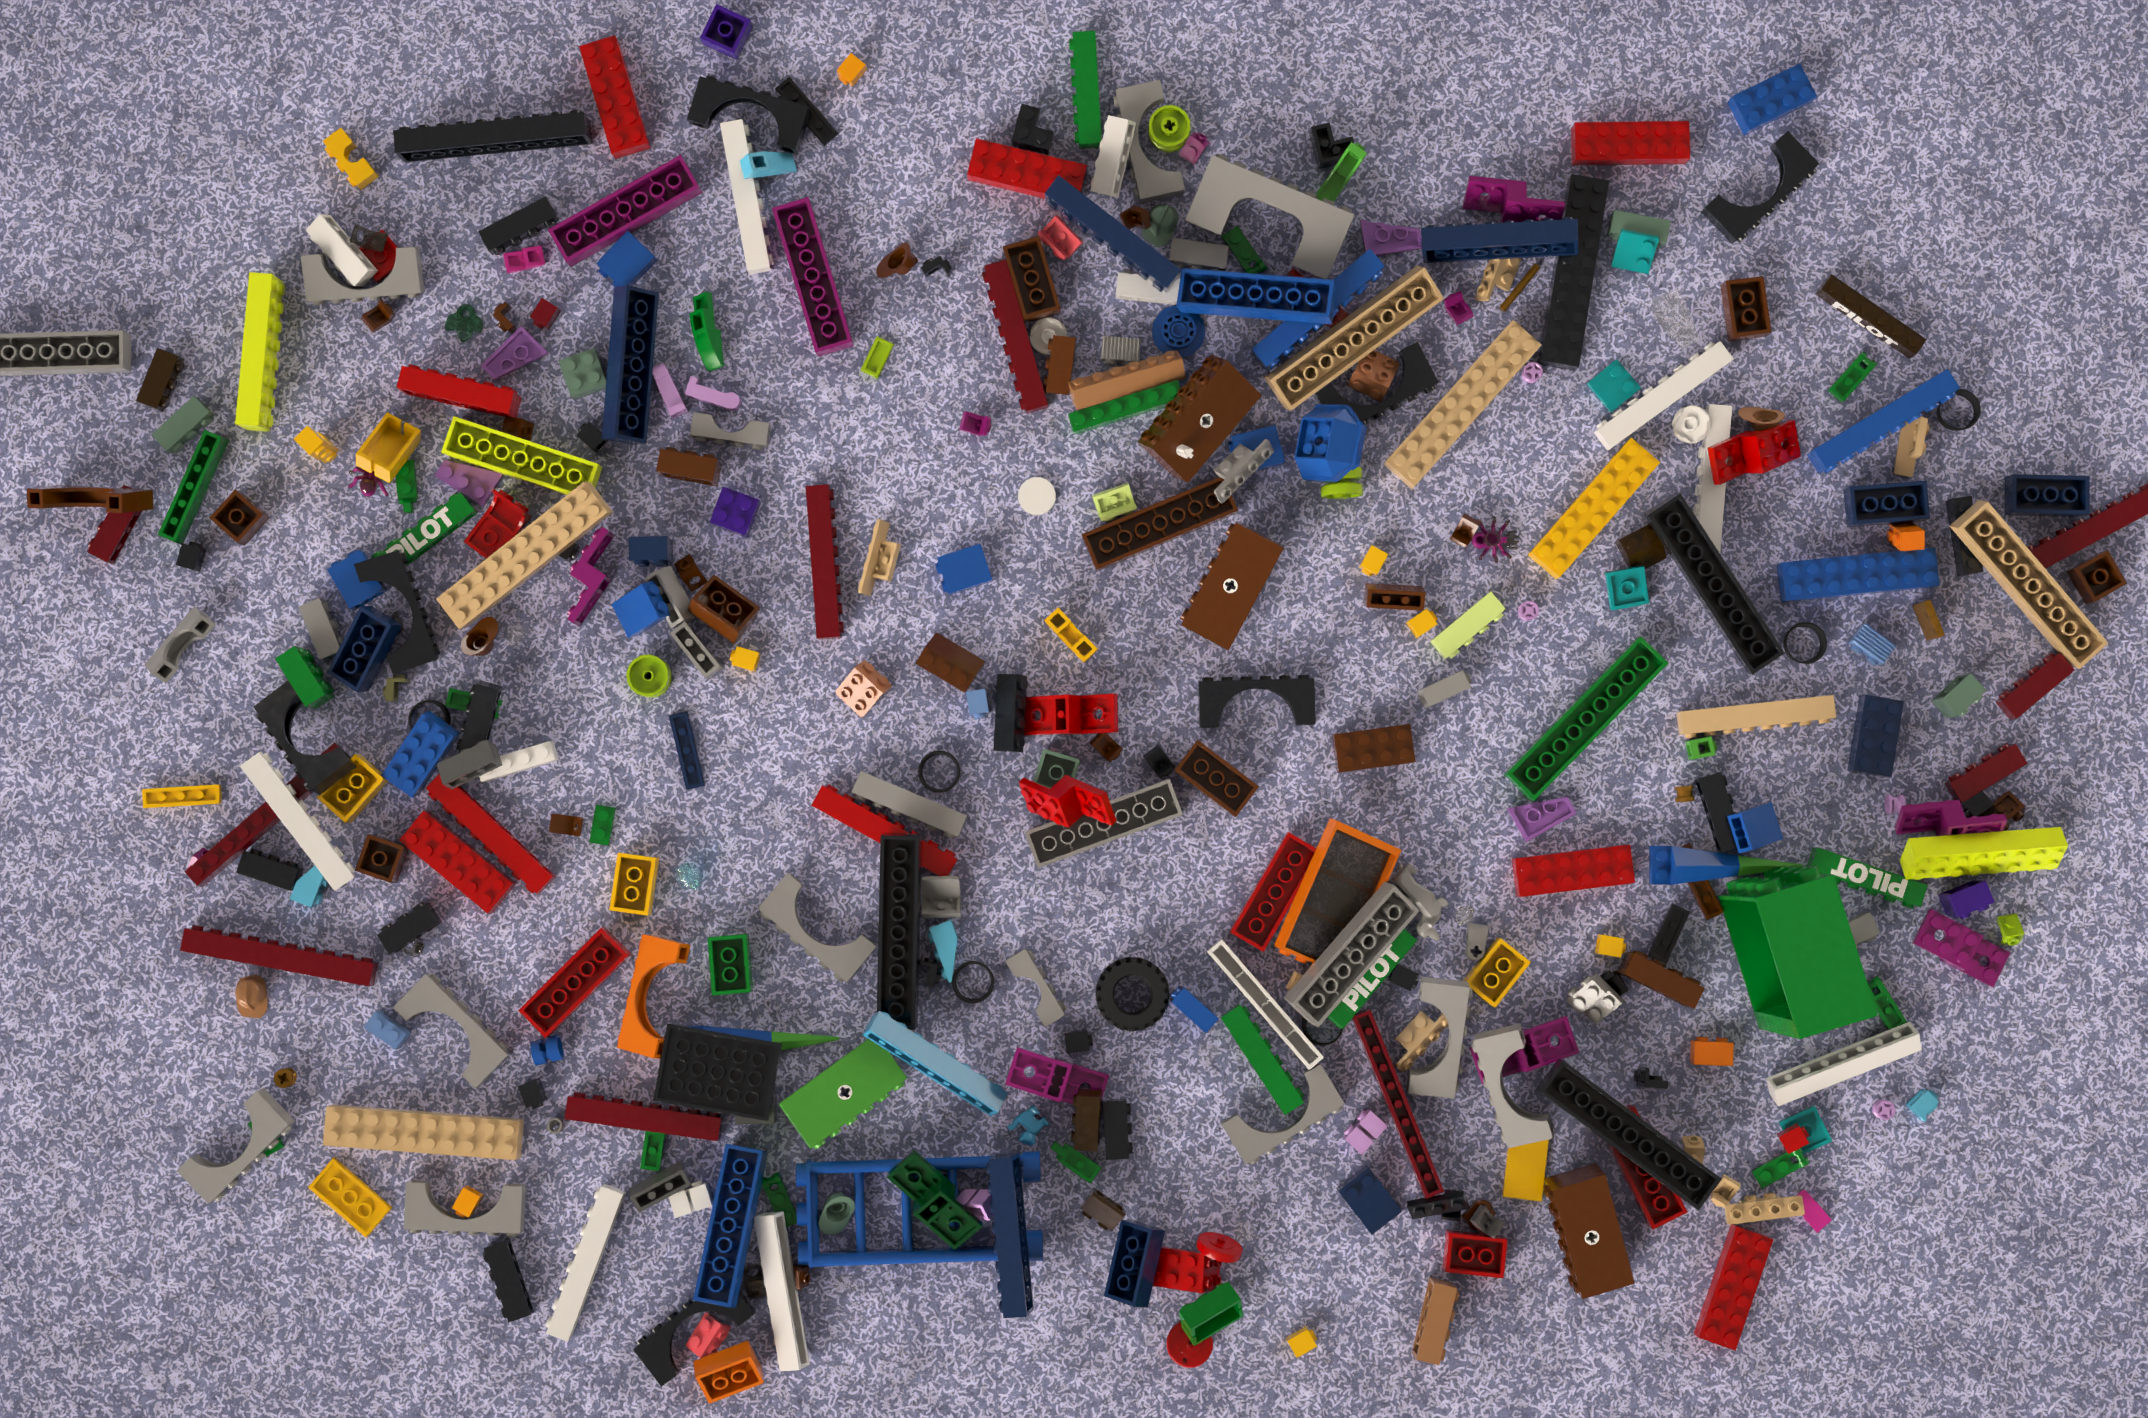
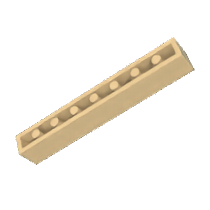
M1834 695L1676 712L1679 735H1685V738L1697 737L1696 733L1712 736L1716 735V731H1723V734L1735 733V729L1749 732L1754 731V727L1760 726L1761 730L1773 729V725L1779 724L1780 728L1792 727V723L1799 722L1800 726L1811 725V721L1818 720L1819 724L1831 723L1830 719L1836 718Z

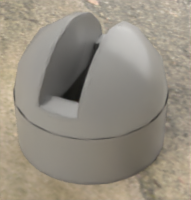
M552 1118L547 1123V1129L550 1133L558 1134L563 1131L564 1123L561 1119ZM560 1123V1126L556 1130H554L553 1128H555Z

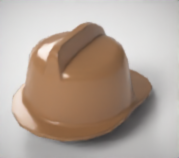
M1743 407L1738 410V415L1742 419L1749 421L1755 431L1767 430L1778 425L1785 418V414L1779 410H1769L1760 407Z
M257 974L242 977L237 983L235 991L238 1011L242 1017L260 1019L266 1013L268 1007L266 983Z

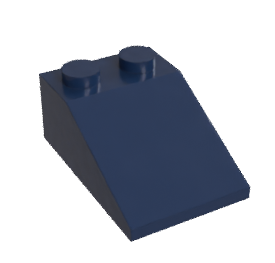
M1367 1165L1336 1188L1371 1235L1402 1212Z

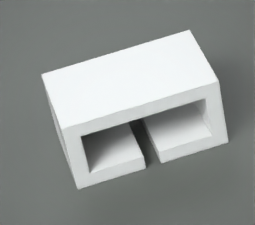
M702 1180L691 1183V1187L669 1197L675 1218L692 1213L694 1210L699 1211L711 1207L714 1202L708 1181L702 1183Z

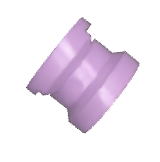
M1530 362L1523 368L1522 378L1527 383H1535L1542 376L1543 370L1537 362Z
M1526 601L1518 607V615L1525 621L1536 618L1539 613V607L1533 601Z
M1885 796V812L1887 814H1892L1893 812L1899 814L1901 806H1905L1904 796Z
M1880 1099L1873 1104L1872 1112L1879 1119L1889 1120L1895 1115V1106L1889 1101Z

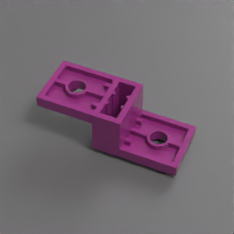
M1469 175L1463 200V209L1500 213V223L1505 221L1523 222L1528 219L1542 221L1546 218L1562 220L1565 202L1527 198L1526 181ZM1482 193H1488L1489 195H1487V196H1482L1481 194H1482ZM1546 215L1544 218H1539L1538 216Z
M604 527L594 532L592 536L593 541L590 545H586L581 552L582 557L579 561L576 560L570 568V575L588 586V589H584L579 595L578 599L580 600L577 605H573L567 613L569 615L567 620L578 626L582 625L612 581L610 577L594 567L615 536Z
M1959 800L1926 802L1914 805L1907 804L1901 806L1895 831L1897 835L1935 831L1937 836L1998 832L2004 830L2007 819L2005 814L1966 818Z
M1933 909L1928 910L1912 944L1939 957L1940 961L1990 987H1994L2010 955V952L1983 939V935ZM1937 930H1941L1944 935L1940 941L1936 940L1934 936ZM1983 955L1988 958V964L1984 967L1979 964V959Z
M1562 1016L1529 1029L1522 1028L1526 1039L1525 1047L1515 1051L1506 1059L1502 1068V1078L1517 1072H1529L1554 1063L1558 1058L1564 1059L1578 1054L1579 1050L1567 1016ZM1553 1035H1556L1559 1039L1556 1046L1550 1043ZM1469 1047L1481 1083L1484 1084L1483 1077L1485 1076L1483 1070L1480 1071L1477 1063L1479 1059L1477 1052L1474 1053L1472 1047Z
M1017 1047L1005 1085L1060 1103L1063 1101L1073 1104V1097L1077 1095L1080 1085L1084 1082L1089 1083L1093 1090H1102L1103 1097L1109 1075L1056 1057L1053 1059ZM1028 1066L1035 1069V1074L1032 1077H1027L1024 1074V1069Z

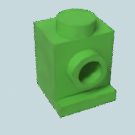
M1712 736L1685 741L1689 760L1716 755L1717 745L1716 741L1712 740ZM1700 744L1704 746V750L1702 752H1700L1698 748Z

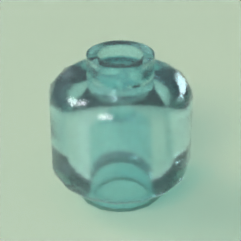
M685 862L675 870L674 878L682 889H692L694 891L702 885L701 881L704 875L695 863Z

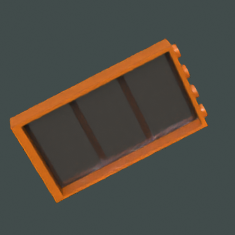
M1330 818L1274 944L1275 947L1280 949L1279 953L1290 957V954L1296 956L1295 960L1304 964L1309 961L1313 964L1384 882H1388L1401 849Z

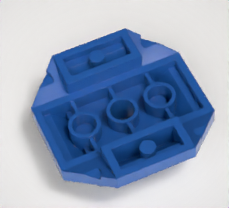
M1316 404L1311 412L1302 417L1294 459L1303 480L1337 482L1346 476L1350 470L1360 466L1366 426L1359 420L1350 406Z

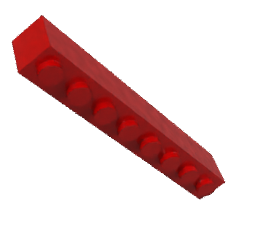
M438 774L426 787L429 791L428 795L434 801H440L443 804L442 809L449 815L452 813L457 818L455 821L464 828L466 826L471 831L469 834L476 841L480 839L485 844L483 846L484 849L490 854L494 853L498 857L497 861L502 866H508L512 870L511 874L517 880L522 879L526 883V889L532 894L534 892L540 894L554 880L556 876L461 786L454 789L448 788L442 784L440 774Z
M829 784L827 787L821 786L811 805L880 843V836L883 833L919 834L913 830L911 833L904 830L906 826L897 821L894 824L887 821L889 817L881 812H878L876 815L871 812L872 808L864 803H861V805L854 802L855 798L846 793L844 796L838 794V789ZM930 839L928 842L922 840L921 866L938 876L950 875L958 860L955 858L956 854L948 849L945 851L938 849L939 844Z

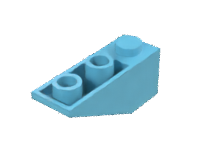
M768 151L748 153L740 160L744 179L797 172L792 153Z
M316 866L312 867L297 880L290 900L308 907L320 905L324 896L322 891L329 883Z
M952 920L930 927V932L927 934L930 943H935L937 950L934 951L937 961H941L943 968L940 970L944 980L948 979V982H952L958 936Z

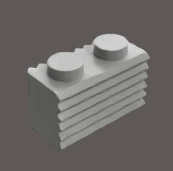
M1103 336L1101 361L1109 366H1115L1116 363H1124L1123 366L1133 361L1138 362L1141 339Z

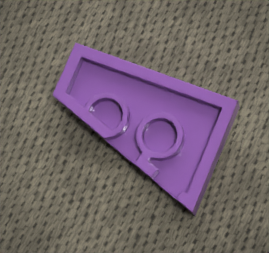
M1360 219L1365 252L1371 249L1376 256H1383L1421 249V233L1418 228L1386 225L1380 222L1373 223Z
M521 326L480 366L494 380H497L549 353Z
M444 460L434 476L484 507L504 474Z
M1568 797L1506 808L1525 842L1577 814Z

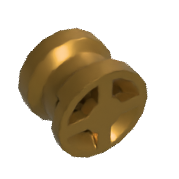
M1694 786L1674 787L1677 791L1675 802L1695 801L1691 791Z
M292 1068L280 1069L274 1075V1083L279 1088L290 1087L297 1080V1074Z

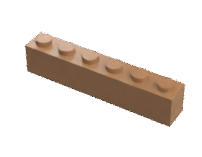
M1176 350L1168 351L1159 356H1150L1142 361H1133L1125 366L1113 367L1104 372H1095L1087 377H1078L1068 382L1072 402L1075 408L1080 410L1176 380L1186 379L1183 359Z

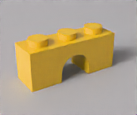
M339 128L323 140L327 146L324 148L331 158L333 156L338 162L335 164L342 173L346 171L349 175L347 180L353 187L357 186L362 190L379 177L364 157L357 162H349V154L357 146L342 128Z
M306 426L294 438L310 456L324 463L332 462L337 457L336 453L339 449L324 434L316 432L309 426Z
M1059 607L1044 620L1049 628L1083 664L1098 651L1094 644L1075 627Z

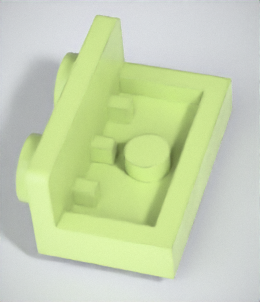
M1128 483L1092 495L1101 521H1111L1118 515H1129L1133 513V510L1137 509Z

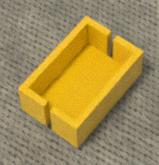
M387 412L357 451L356 466L369 473L375 471V476L391 483L421 442V430L405 422L403 434H401L402 420Z

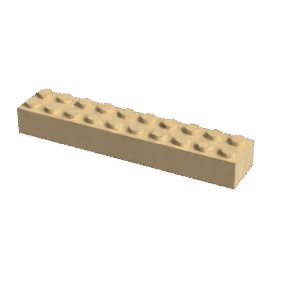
M1416 266L1270 372L1264 379L1282 406L1291 411L1442 301L1444 297L1425 267Z
M1512 320L1386 460L1384 465L1413 489L1540 348L1541 344L1518 323Z
M591 482L581 483L436 598V600L459 630L467 628L612 514L613 511Z
M1978 500L1950 525L1951 529L2058 653H2061L2073 668H2082L2108 644L2106 639L1988 501Z
M332 1104L326 1106L323 1146L517 1160L521 1158L524 1119Z

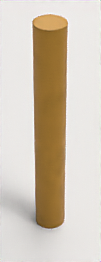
M1534 263L1500 305L1499 309L1505 312L1539 271V265Z

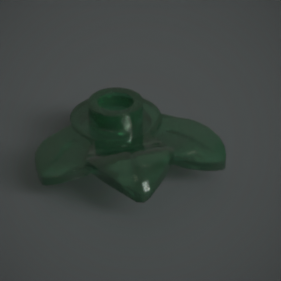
M463 304L457 309L456 313L448 316L445 330H456L459 339L462 342H466L472 337L473 332H482L483 322L476 315V311L471 305ZM465 311H469L468 317L463 316Z

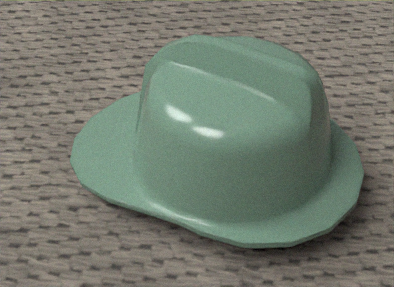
M1157 204L1149 212L1152 226L1146 230L1143 229L1142 234L1144 239L1156 247H1162L1172 238L1178 223V213L1174 207Z
M841 1191L828 1196L824 1202V1209L818 1222L822 1233L835 1235L844 1230L854 1212V1201L843 1195Z

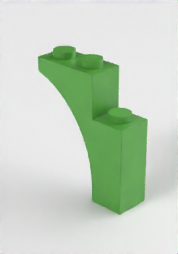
M1357 142L1355 144L1350 143L1317 191L1316 199L1323 201L1326 198L1333 202L1337 199L1367 154L1361 144Z

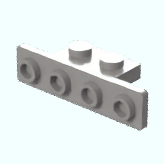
M1265 439L1254 451L1239 444L1214 469L1216 475L1224 479L1214 490V494L1220 503L1223 504L1274 453L1269 440Z

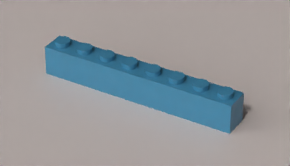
M878 1011L874 1014L863 1033V1036L989 1116L999 1112L1008 1092L1003 1090L1002 1086L990 1082L985 1075L976 1073L969 1065L959 1062L952 1054L940 1050L938 1045L929 1043L923 1039L921 1034L912 1032L905 1024L893 1020L886 1012Z

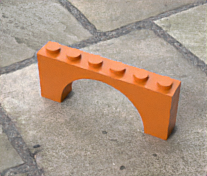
M642 934L638 956L635 961V969L631 979L629 996L626 1001V1009L622 1018V1027L618 1036L617 1048L661 1059L665 1038L654 1030L648 1019L646 1011L648 988L656 974L666 966L674 963H687L690 944Z

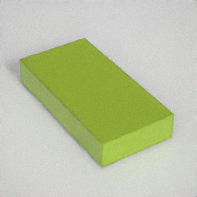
M876 336L860 371L878 379L894 344Z

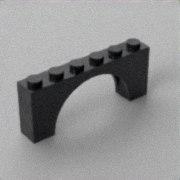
M700 76L687 117L691 125L709 129L716 115L726 107L737 103L757 104L768 110L777 121L779 133L777 146L779 149L798 155L811 114L806 103L801 101L791 102L784 96L773 97L766 91L755 92L748 86L737 87L730 81L719 82L712 76H706V78Z
M1789 131L1770 147L1779 164L1780 180L1777 190L1768 201L1756 206L1745 207L1732 204L1718 195L1701 211L1731 244L1736 241L1740 243L1748 236L1747 230L1750 228L1754 230L1762 223L1759 220L1764 215L1768 217L1776 210L1773 207L1778 202L1781 205L1789 198L1788 192L1791 190L1795 192L1803 185L1801 180L1805 177L1809 179L1817 172L1815 169L1819 165L1817 160Z
M1416 342L1399 352L1403 366L1402 380L1398 390L1389 399L1374 405L1356 404L1342 397L1333 384L1316 392L1314 397L1318 404L1350 406L1359 420L1366 425L1368 419L1373 417L1376 420L1385 415L1384 411L1388 409L1394 411L1402 406V402L1407 400L1410 403L1419 398L1418 394L1422 392L1428 394L1436 389L1435 386L1439 382L1419 343Z
M401 549L354 564L360 583L365 581L387 583L399 590L410 605L413 617L410 635L403 646L386 656L392 674L439 659L438 655L441 654L438 644H434L432 639L434 636L432 626L427 625L426 618H428L426 609L425 607L421 608L419 602L422 599L420 592L414 588L413 582L415 578L413 572L408 571L406 565L409 563L405 552L402 553Z
M1290 675L1279 676V679H1271V676H1260V680H1252V676L1240 677L1241 680H1233V677H1221V681H1214L1213 677L1202 678V681L1198 682L1199 728H1219L1220 716L1226 703L1236 694L1248 689H1265L1279 695L1290 707L1294 716L1295 726L1316 724L1314 678H1310L1309 675H1298V679H1290Z
M288 680L254 706V709L257 711L255 716L262 724H266L265 730L271 737H275L276 741L274 743L281 751H285L286 755L284 757L291 765L294 764L296 767L294 769L295 773L300 778H304L306 782L303 784L307 790L321 795L357 766L341 747L322 755H306L297 751L291 737V726L297 710L303 703Z
M741 1290L739 1291L736 1308L692 1301L690 1299L682 1305L683 1310L677 1314L675 1311L666 1318L668 1320L667 1323L663 1326L659 1323L651 1330L652 1334L649 1337L644 1335L635 1342L637 1346L633 1349L661 1387L680 1372L673 1359L672 1340L677 1327L684 1319L699 1312L711 1311L729 1317L740 1326L756 1313V1310Z

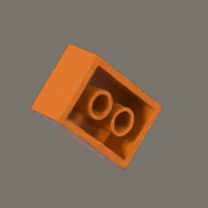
M748 1340L693 1361L695 1378L709 1404L764 1383L762 1366Z

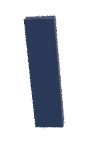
M688 711L669 715L686 790L706 786Z

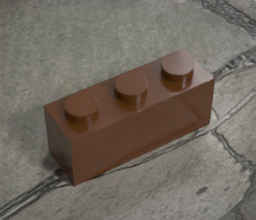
M1053 335V339L1049 338L1048 350H1051L1050 358H1046L1045 369H1049L1048 377L1044 376L1043 388H1046L1047 393L1069 395L1068 382L1071 381L1076 338Z
M1365 583L1364 603L1366 608L1424 611L1426 592L1423 586Z

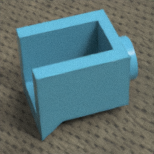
M1921 1089L1906 1103V1106L1921 1121L1926 1122V1115H1929L1938 1107L1939 1101L1937 1099L1939 1097L1932 1090Z

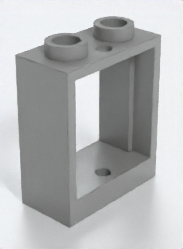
M1461 670L1417 691V695L1424 709L1471 688L1470 683L1472 681L1469 674Z

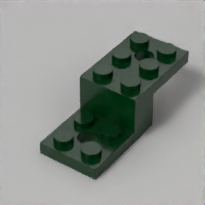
M915 1150L887 1173L886 1178L914 1201L913 1215L954 1250L982 1228L983 1222L955 1199L956 1185ZM917 1173L919 1177L911 1178L909 1174ZM958 1222L960 1225L958 1227H952L950 1223Z

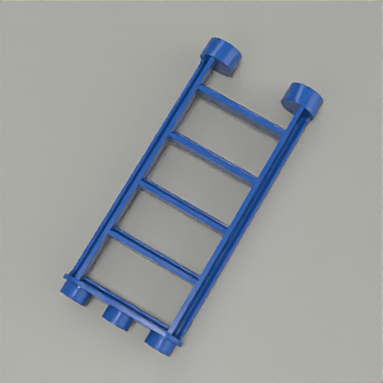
M1029 1151L1020 1154V1165L1023 1167V1182H1041L1040 1151ZM993 1156L924 1159L937 1170H947V1179L956 1185V1199L958 1197L957 1169L986 1168L987 1162ZM807 1159L806 1163H796V1186H806L807 1202L797 1203L798 1226H807L808 1241L798 1242L799 1265H809V1268L824 1266L998 1261V1256L994 1252V1246L958 1247L955 1250L951 1246L913 1248L911 1198L902 1190L903 1249L866 1250L864 1172H889L903 1159L822 1162ZM854 1173L856 1250L819 1251L817 1174ZM958 1222L950 1223L952 1227L959 1226ZM1042 1229L1027 1230L1029 1261H1043Z

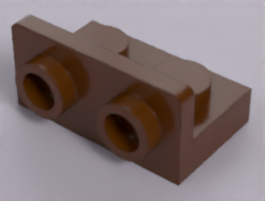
M2009 790L1993 802L1995 812L1992 814H2005L2007 822L2003 831H2007L2011 823L2020 821L2025 815V805Z

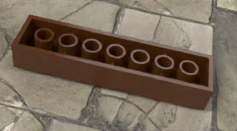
M1221 477L1215 478L1082 534V539L1096 572L1237 514L1238 508L1232 495L1222 504L1214 494V490L1224 479Z

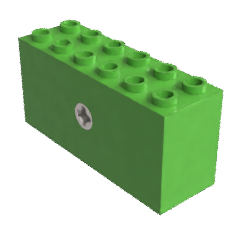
M867 1039L778 1105L810 1149L813 1147L818 1149L826 1143L824 1139L829 1135L832 1138L842 1131L840 1127L844 1124L849 1126L858 1119L857 1115L859 1113L866 1114L873 1109L874 1106L872 1104L878 1101L881 1103L890 1096L888 1094L889 1091L892 1089L897 1091L905 1085L904 1080L907 1077L887 1050ZM840 1089H843V1090H844V1089H847V1090H848V1092L846 1093V1096H847V1097H845V1096H842V1097H841V1096H840V1093H841V1090H840Z

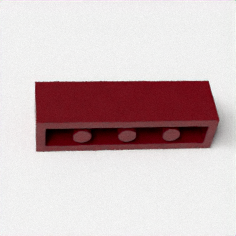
M123 484L122 487H120V488H126V489H133V488H131V487H129V486H126V485H124V484ZM142 511L127 513L106 512L107 516L99 524L98 532L95 538L89 542L87 552L114 565Z
M2049 653L2042 659L2043 663L2041 665H2035L2028 670L2029 675L2025 678L2017 679L2013 683L2014 687L2011 690L2006 689L1998 695L2000 699L1995 703L2010 720L2021 716L2075 671L2061 653Z
M2005 743L1997 748L1998 752L1993 755L1988 753L1981 757L1982 761L1978 764H1975V762L1964 768L1966 771L1961 774L1957 772L1949 776V781L1944 784L1953 799L1963 803L1980 791L1985 790L2028 764L2017 745Z

